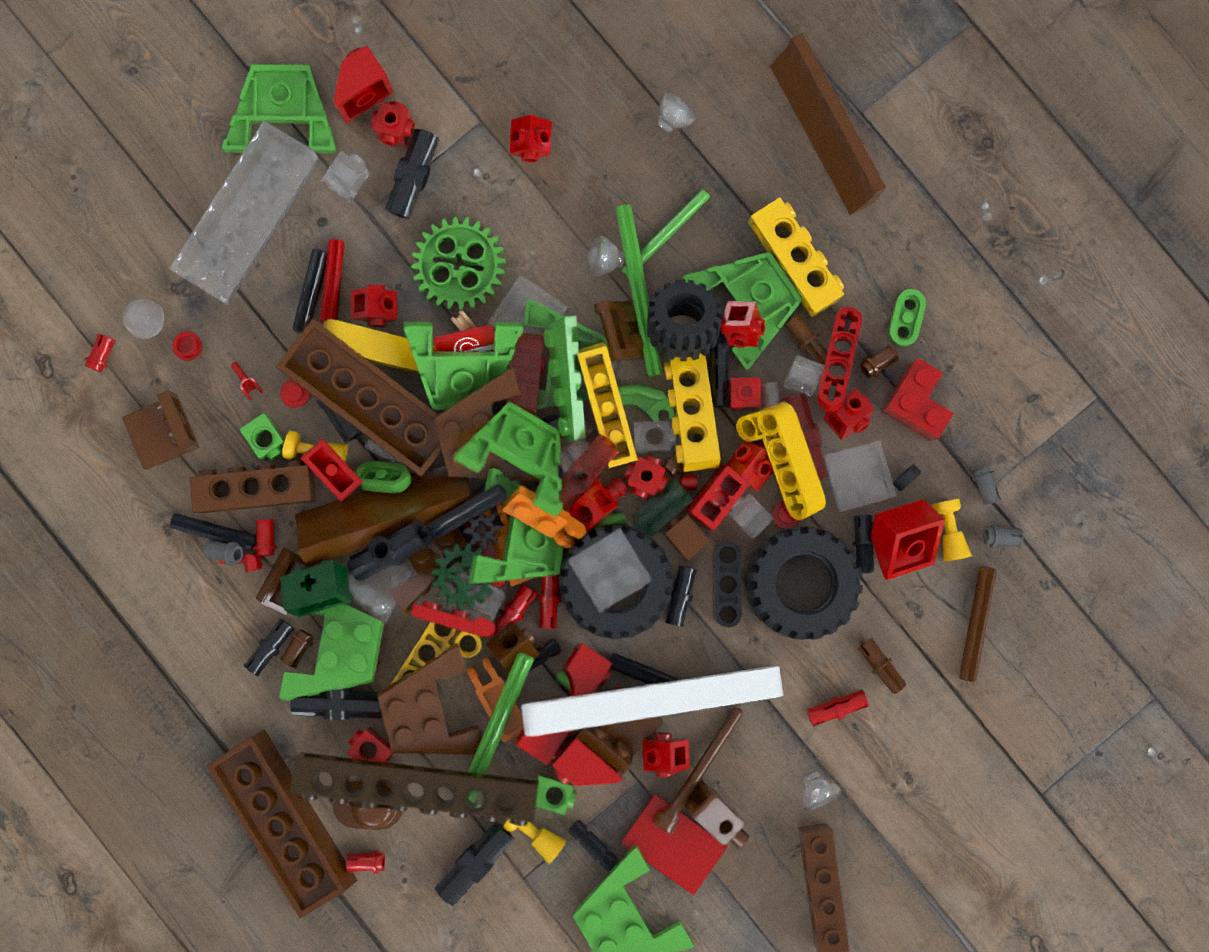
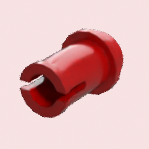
M98 333L89 357L84 359L86 361L85 367L102 373L104 368L107 369L106 361L116 340Z
M619 476L616 479L612 477L610 479L612 482L604 488L615 500L621 496L626 497L625 493L629 491L626 484Z
M255 520L256 546L253 547V550L256 551L257 556H274L275 550H277V546H274V520Z
M373 850V853H348L346 856L349 861H346L348 873L373 871L374 874H378L379 871H384L385 869L384 852Z

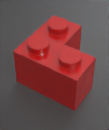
M920 358L915 359L908 366L881 412L929 441L939 439L954 414L929 398L943 372Z

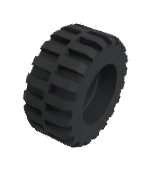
M622 525L603 526L586 533L568 551L561 567L559 584L561 597L572 619L583 629L594 635L611 639L637 636V634L651 628L658 619L660 620L665 613L667 605L670 603L673 587L671 564L662 547L648 534L639 531V529ZM610 554H622L632 558L640 566L644 576V588L639 599L630 607L621 610H611L599 605L593 599L588 587V577L591 568L599 559Z
M798 526L785 529L767 538L752 555L753 559L748 564L746 571L748 572L747 581H745L746 590H748L749 595L748 601L755 610V615L759 620L764 622L772 631L798 640L820 639L822 636L837 632L842 624L846 625L851 619L850 615L853 610H857L860 603L857 602L858 596L863 591V585H860L861 567H857L855 562L857 557L853 551H849L846 547L847 543L841 538L833 536V533L828 530H821L812 526ZM797 555H809L820 560L830 575L831 586L828 597L820 606L809 611H798L790 608L781 600L776 589V577L780 567L788 559Z

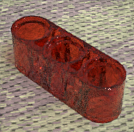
M522 332L516 342L510 367L514 368L520 395L507 398V403L510 401L536 417L544 338L543 334Z

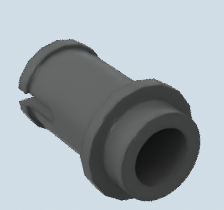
M990 466L973 471L974 477L972 480L977 483L983 505L1002 500L993 477L995 471H991Z
M992 524L990 527H985L983 541L984 544H988L991 548H995L997 545L1021 547L1024 537L1018 536L1024 535L1021 528H998L997 525Z
M209 540L204 546L203 552L206 558L221 560L227 565L239 563L243 558V548L236 542H229L227 544Z

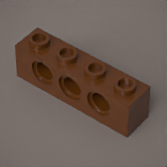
M303 461L287 462V467L275 468V464L257 465V470L246 471V467L228 468V473L217 474V470L198 471L199 476L190 477L192 512L201 514L316 502L314 472ZM286 476L289 480V486L285 491L280 492L276 487V482L280 477ZM252 479H257L259 490L251 495L247 490V485ZM227 482L230 486V491L227 496L222 498L218 493V488L221 483Z
M827 823L798 827L814 947L817 952L850 951L833 830Z

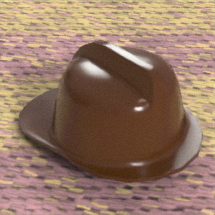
M362 781L349 782L350 786L354 789L359 790L363 787ZM379 782V788L382 792L391 793L393 791L392 784ZM348 800L346 804L333 803V811L338 821L346 827L354 829H387L396 824L403 811L391 810L389 805L378 804L377 807L370 808L360 806L359 801Z

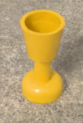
M290 430L284 441L282 457L293 460L297 457L298 453L305 454L314 445L301 442V435ZM328 443L346 462L348 444Z
M960 498L930 504L945 519L944 527L946 534L942 535L943 562L971 557L972 554L962 531L958 532L954 517V511H958L961 508Z
M507 819L502 826L508 832H513L518 828L531 838V845L548 865L556 858L567 842L564 838L545 828L539 830L530 822L526 826L510 824V819Z

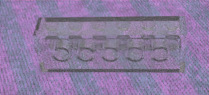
M263 120L169 269L228 306L320 161L314 150Z

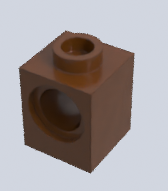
M678 514L666 525L669 531L664 534L665 537L686 561H689L711 542L688 515L682 519Z
M514 622L485 644L508 673H510L518 654L525 653L533 657V659L539 655L532 645L536 642V639L526 627L520 630Z

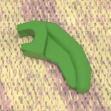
M642 384L618 387L622 405L637 406L655 424L660 423L658 417L660 411H666L669 414L670 421L672 417H675L674 409L669 406V400L663 391Z

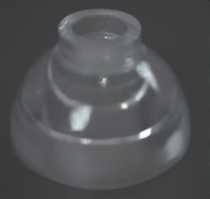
M673 93L664 94L659 107L661 118L658 120L659 125L663 129L671 133L673 129L688 127L696 120L695 112L685 101Z
M597 236L591 242L588 251L587 264L590 273L593 276H604L611 273L615 268L622 267L624 252L618 250L616 244L607 237Z
M146 298L136 299L130 302L124 309L123 324L132 336L140 339L151 338L161 330L164 324V313L155 301Z
M813 772L803 778L805 783L801 797L803 807L807 811L821 809L837 800L842 790L830 778L821 776L819 772Z

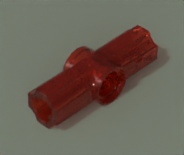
M806 393L781 399V403L790 404L796 412L819 480L828 478L820 449L822 448L821 435L817 424L813 423Z
M599 433L561 477L562 489L559 491V502H562V509L566 512L582 493L590 488L595 478L619 452L617 446L607 436ZM582 470L588 475V479L579 481L574 477L573 472Z

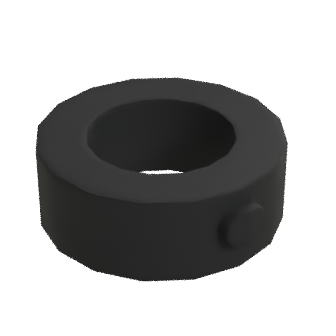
M912 464L893 482V485L899 491H902L921 473V470L915 464Z

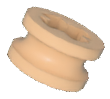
M462 310L459 311L457 318L452 317L450 319L459 331L477 328Z

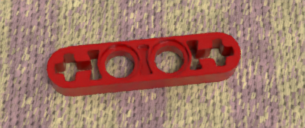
M853 307L840 309L835 318L817 397L819 406L828 412L837 411L842 407L847 391L862 323L861 313ZM846 318L852 319L849 332L843 331ZM845 341L850 344L851 349L841 352L836 349L835 343ZM832 366H840L844 369L845 374L835 377L829 372V369ZM831 385L837 386L833 401L828 400Z

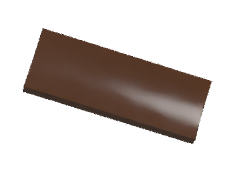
M800 33L791 39L786 49L770 65V68L846 209L852 215L875 203L886 189V186L803 33Z
M312 319L276 365L277 370L419 477L423 476L442 451L433 419L438 414L316 320Z
M445 465L425 472L422 477L418 475L411 476V484L400 493L365 491L347 497L343 501L337 500L295 514L298 538L297 551L308 567L323 560H329L369 547L372 540L376 537H387L415 521L423 522L424 526L428 528L431 522L473 498L468 477H450Z
M265 730L250 737L207 765L213 778L299 918L304 917L342 894L358 881L353 872H347L345 859L310 802L300 799L299 794L291 793L293 775Z

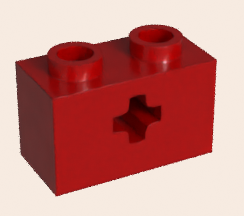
M719 465V468L711 475L684 512L705 529L714 531L750 483L728 465Z

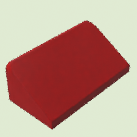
M323 438L301 457V460L340 501H343L363 482Z

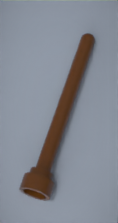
M740 708L732 709L669 808H664L662 813L658 812L652 821L670 835H673L679 826L676 823L679 820L677 816L741 719L743 712Z

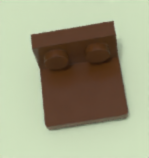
M168 390L157 394L158 402L123 416L126 429L141 465L145 470L200 448L178 395Z
M616 684L612 690L624 689L621 684ZM656 716L580 728L577 737L624 775L631 767L633 756L642 747V741L648 740L659 728L663 720L661 717Z

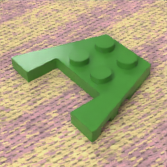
M251 64L239 97V106L236 114L231 119V128L227 139L223 141L222 150L225 153H251L252 123L309 124V151L311 153L337 154V147L310 65Z
M771 252L737 260L734 263L719 267L707 268L704 271L692 272L682 277L685 283H688V280H694L696 285L700 283L706 285L707 291L713 290L722 284L733 301L756 302L761 318L765 319L764 335H760L757 347H733L731 349V352L745 372L749 370L803 300Z
M527 299L523 326L546 329L545 325L566 316L532 299ZM576 322V327H571L572 341H578V349L604 342L609 352L604 335ZM575 354L574 367L581 375V384L579 390L576 391V395L581 397L583 401L589 400L577 355ZM549 369L545 390L518 386L520 395L513 398V404L525 411L555 406L553 392L556 388L554 377H551Z
M404 322V331L432 410H446L459 400L481 388L487 382L501 375L506 370L509 360L512 359L515 352L516 342L523 331L522 322H495L493 352H432V323Z
M509 401L455 455L454 460L478 473L483 468L489 451L493 452L540 480L532 504L556 517L562 511V502H559V491L562 489V482L558 478V466L561 464L560 432Z
M496 468L489 469L485 490L496 484H501L507 492V500L522 486L516 481L512 482L503 476V472ZM510 515L503 560L500 561L480 555L473 556L469 583L478 584L558 575L560 573L564 547L558 545L553 537H548Z
M346 604L313 613L312 615L325 616L315 674L284 672L279 699L289 701L301 696H312L324 691L340 690L374 682L384 623Z
M636 844L628 850V854L620 863H617L610 870V874L601 884L597 885L573 911V918L593 952H677L693 948L694 943L681 920L653 935L624 885L650 871L649 865Z

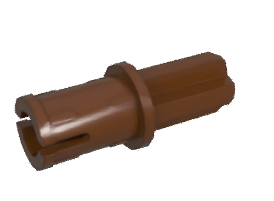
M798 314L784 326L787 327L801 345L798 348L800 350L803 348L819 369L824 368L828 352L817 339L819 335L817 333L814 335L800 317V314Z
M870 638L857 648L873 668L872 673H877L893 694L905 688L906 682L890 663L892 659L884 655L873 638Z

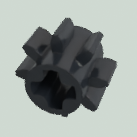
M484 513L479 515V519H471L469 521L472 523L471 529L464 530V533L472 534L474 537L471 540V545H474L479 540L482 541L483 548H487V540L499 541L494 534L495 530H501L502 526H495L493 524L496 515L493 514L489 519H485ZM484 521L485 525L491 526V532L486 533V538H482V535L475 531L476 528L480 527V522Z

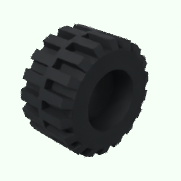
M681 279L675 280L673 285L668 282L664 284L663 289L658 288L655 291L654 297H651L649 301L647 337H650V343L653 347L658 346L657 352L661 355L667 353L668 358L672 360L675 357H680V361H687V357H691L692 360L699 359L700 353L705 356L709 353L710 348L715 347L719 338L723 309L721 308L720 299L715 298L716 293L712 289L707 291L706 285L702 283L696 285L694 280L682 283ZM685 315L694 318L697 323L693 325H680L673 322L671 318Z

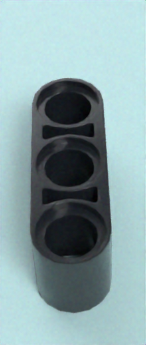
M728 541L720 543L713 551V618L720 626L730 628L736 626L742 616V554L738 545ZM723 547H730L734 551V560L729 564L722 562L719 553ZM724 576H730L734 580L735 586L730 593H724L720 589L719 583ZM724 606H731L734 609L735 616L732 621L725 623L720 619V610Z

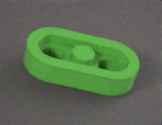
M916 289L903 291L896 298L888 328V337L897 347L910 346L919 336L926 299ZM905 301L913 303V310L906 309ZM899 328L906 330V338H901L898 335Z
M369 461L360 465L355 471L363 481L359 487L365 491L400 493L407 489L412 481L407 467L400 463Z

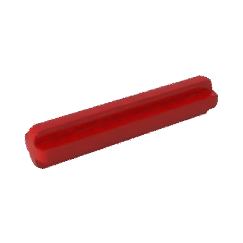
M329 239L320 315V321L323 324L329 319L337 320L345 247L344 242L339 239Z

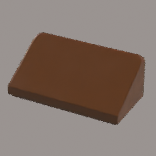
M283 547L256 599L261 604L287 615L288 612H285L283 608L280 577L291 574V571L294 569H308L313 567V565L307 567L299 554Z

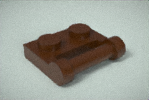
M605 300L594 304L595 313L600 316L606 337L610 361L637 360L644 357V344L639 334L636 313L631 301L611 302L610 300Z

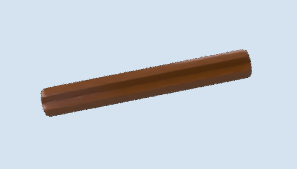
M982 566L979 568L959 678L964 681L975 682L977 680L997 570L992 567Z

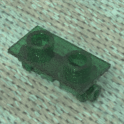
M675 478L664 487L662 493H657L632 515L635 520L633 523L640 531L643 530L645 534L652 537L694 500Z

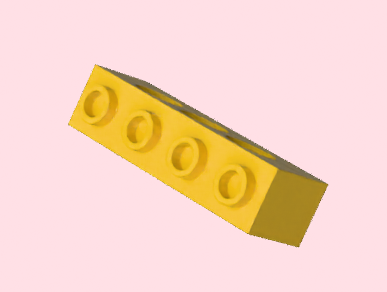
M779 197L751 215L748 223L766 251L773 254L803 299L801 302L803 307L812 318L840 300L844 295L842 291L844 286L836 274L832 276L826 267L828 262L824 254L820 250L816 251L810 243L812 238L808 230L804 226L800 227L794 219L796 214L792 206L788 202L784 203ZM785 227L789 231V237H778L775 233V228ZM795 250L801 251L805 255V261L801 263L794 261L791 257V252ZM810 274L817 275L821 280V286H811L807 281V276Z
M602 342L578 349L577 359L608 467L612 468L636 461V452L607 346Z
M700 353L699 359L692 360L691 357H687V361H680V357H675L674 360L669 359V362L664 363L666 380L671 379L672 389L668 390L669 406L675 407L676 417L671 419L673 435H679L680 445H675L677 463H683L684 472L719 468L721 459L706 356ZM688 378L693 380L695 384L685 387L680 381ZM687 406H695L699 411L691 415L687 414L683 409ZM692 433H697L702 436L703 440L694 443L687 437Z

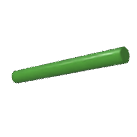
M704 189L640 251L642 265L710 198ZM624 266L621 272L628 278L627 268Z

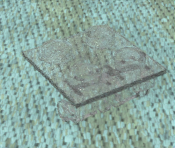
M402 564L400 566L391 565L363 581H357L353 575H349L351 600L382 622L387 623L397 605L390 589L410 579L414 571Z

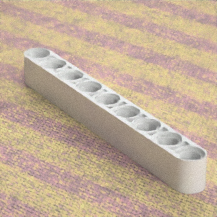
M768 666L522 704L521 708L525 736H535L764 700L784 695L780 667Z

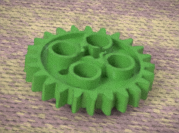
M454 217L452 225H448L447 221L442 219L443 228L441 229L432 224L431 227L434 233L430 235L423 232L422 234L426 242H416V246L421 252L412 253V257L419 261V263L411 265L413 271L420 272L413 279L415 282H423L418 289L421 293L429 290L426 297L429 302L437 297L436 305L438 308L442 307L446 302L450 312H452L455 304L463 312L465 304H469L473 310H476L475 301L477 300L485 305L486 300L484 296L486 294L495 297L492 287L502 286L497 277L506 275L505 271L499 268V266L506 264V259L497 257L504 253L503 247H494L499 242L498 237L495 236L489 239L491 229L488 227L481 232L480 221H477L472 227L468 217L464 220L463 225L459 224L457 217ZM445 242L455 244L454 250L449 254L440 252L441 245ZM472 248H482L484 250L483 255L479 259H471L468 254ZM435 258H440V259H442V260H444V261H447V262H450V263H444V262L435 263V262H434V259H435ZM459 259H462L466 266H460L459 270H456L451 263L456 264ZM471 266H473V267H480V266H481V267H484V270H483V271H477L476 269H473V268H470V267H471ZM440 270L449 272V277L444 282L434 280L435 274ZM469 275H474L478 278L477 284L472 288L463 286L464 278Z

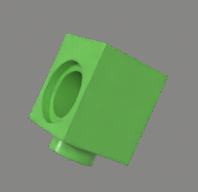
M263 413L239 429L259 459L273 461L282 456L285 437L271 416ZM266 432H270L273 438L271 444L267 447H262L260 443L261 436Z
M540 772L538 776L539 788L536 807L565 815L566 808L572 809L576 799L577 791L572 790L573 784L569 782L566 785L557 777ZM551 787H558L562 790L564 796L559 801H551L547 797V790Z

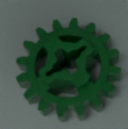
M457 544L454 545L452 554L448 550L443 551L442 554L445 560L437 558L434 562L439 567V570H432L431 575L437 577L438 580L433 582L431 586L432 588H440L441 591L437 594V598L443 596L448 598L446 606H449L454 601L457 602V610H461L464 603H467L469 609H473L475 607V600L483 604L485 602L483 594L491 595L493 593V590L488 585L495 584L496 582L470 584L468 580L463 584L461 583V578L457 577L462 570H465L466 576L470 577L473 556L481 555L482 549L480 547L475 552H471V545L467 544L464 551H461ZM460 558L457 567L446 568L452 560ZM445 582L452 584L455 588V594L448 589ZM481 586L476 594L467 596L470 587Z

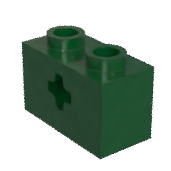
M334 560L320 561L317 563V566L308 569L297 568L292 570L291 574L280 577L284 611L300 618L352 602L348 569Z

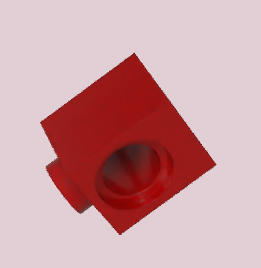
M730 378L728 381V411L759 410L761 407L760 378Z
M598 483L584 492L566 512L570 513L569 515L577 519L578 522H581L587 529L586 533H589L599 526L619 504Z
M371 727L367 728L364 732L359 729L348 742L352 747L347 754L354 759L387 762L394 754L391 752L389 742ZM365 742L375 744L377 753L374 757H369L364 753L363 745Z

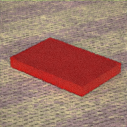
M654 793L621 840V844L628 849L636 844L646 862L694 896L728 846L727 844L722 845L705 828L681 811L677 816L679 820L676 823L679 826L673 835L658 827L652 821L658 812L662 813L664 808L668 809L671 804Z

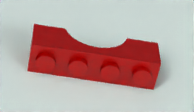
M577 643L562 667L569 681V697L594 693L598 685L603 686L611 675V671L608 669L612 663L582 643ZM523 727L513 744L543 764L548 765L550 761L554 762L561 754L563 747L560 745L566 735L570 737L576 729L525 736Z

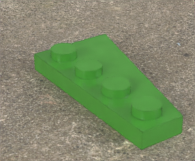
M576 316L563 317L545 325L546 330L543 334L544 343L549 348L551 358L548 363L549 373L551 377H554L556 388L553 392V398L556 406H559L560 419L558 421L559 432L564 436L565 442L586 438L583 400L576 395V391L579 390L581 384L580 372L574 367L575 354H579L578 341H572L571 327L577 326Z

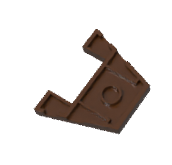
M514 368L507 369L469 396L464 397L433 417L450 477L487 479L488 470L496 468L503 472L502 475L509 480L540 481L538 478L491 451L487 455L483 468L478 473L454 460L455 455L494 417L490 405L491 402L520 395Z
M458 528L437 539L431 534L432 540H430L429 546L408 556V560L417 574L390 589L404 616L413 609L412 605L421 596L424 597L431 590V584L438 579L431 575V571L439 570V567L434 562L437 558L445 560L442 554L443 551L448 550L452 554L453 547L457 544L460 550L464 551L467 542ZM460 558L452 560L446 568H452Z
M458 643L448 647V650L438 657L434 656L425 662L426 665L412 674L408 673L377 693L392 753L476 754L482 740L478 725L448 733L435 682L437 679L465 672Z

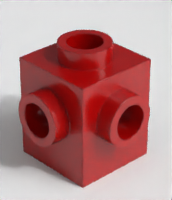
M390 101L389 104L380 102L379 110L373 112L371 119V128H374L373 131L377 139L385 145L406 147L408 137L413 135L415 120H413L406 105L396 101Z
M532 114L511 119L509 154L519 156L521 161L528 163L538 162V158L550 156L552 121Z
M369 284L368 287L351 290V320L367 322L368 327L374 328L385 327L386 322L397 321V291L385 290V285Z
M727 301L721 321V332L725 334L729 346L738 348L758 346L760 335H764L765 319L761 318L756 302Z
M855 388L845 395L842 407L834 412L826 411L823 420L842 441L854 432L859 434L867 429L871 424L869 420L875 409L872 407L870 400Z
M744 441L726 464L750 483L749 488L757 492L774 471L765 445L762 442H758L756 445L752 442Z
M646 455L645 459L638 457L636 463L630 462L624 477L629 479L627 487L632 488L631 494L646 500L647 496L654 497L656 491L662 493L668 477L663 475L666 468L661 467V460ZM643 471L651 472L652 479L645 482L641 479Z
M661 732L655 733L653 739L642 741L643 771L656 772L657 777H671L676 772L690 769L689 739L672 738V733Z

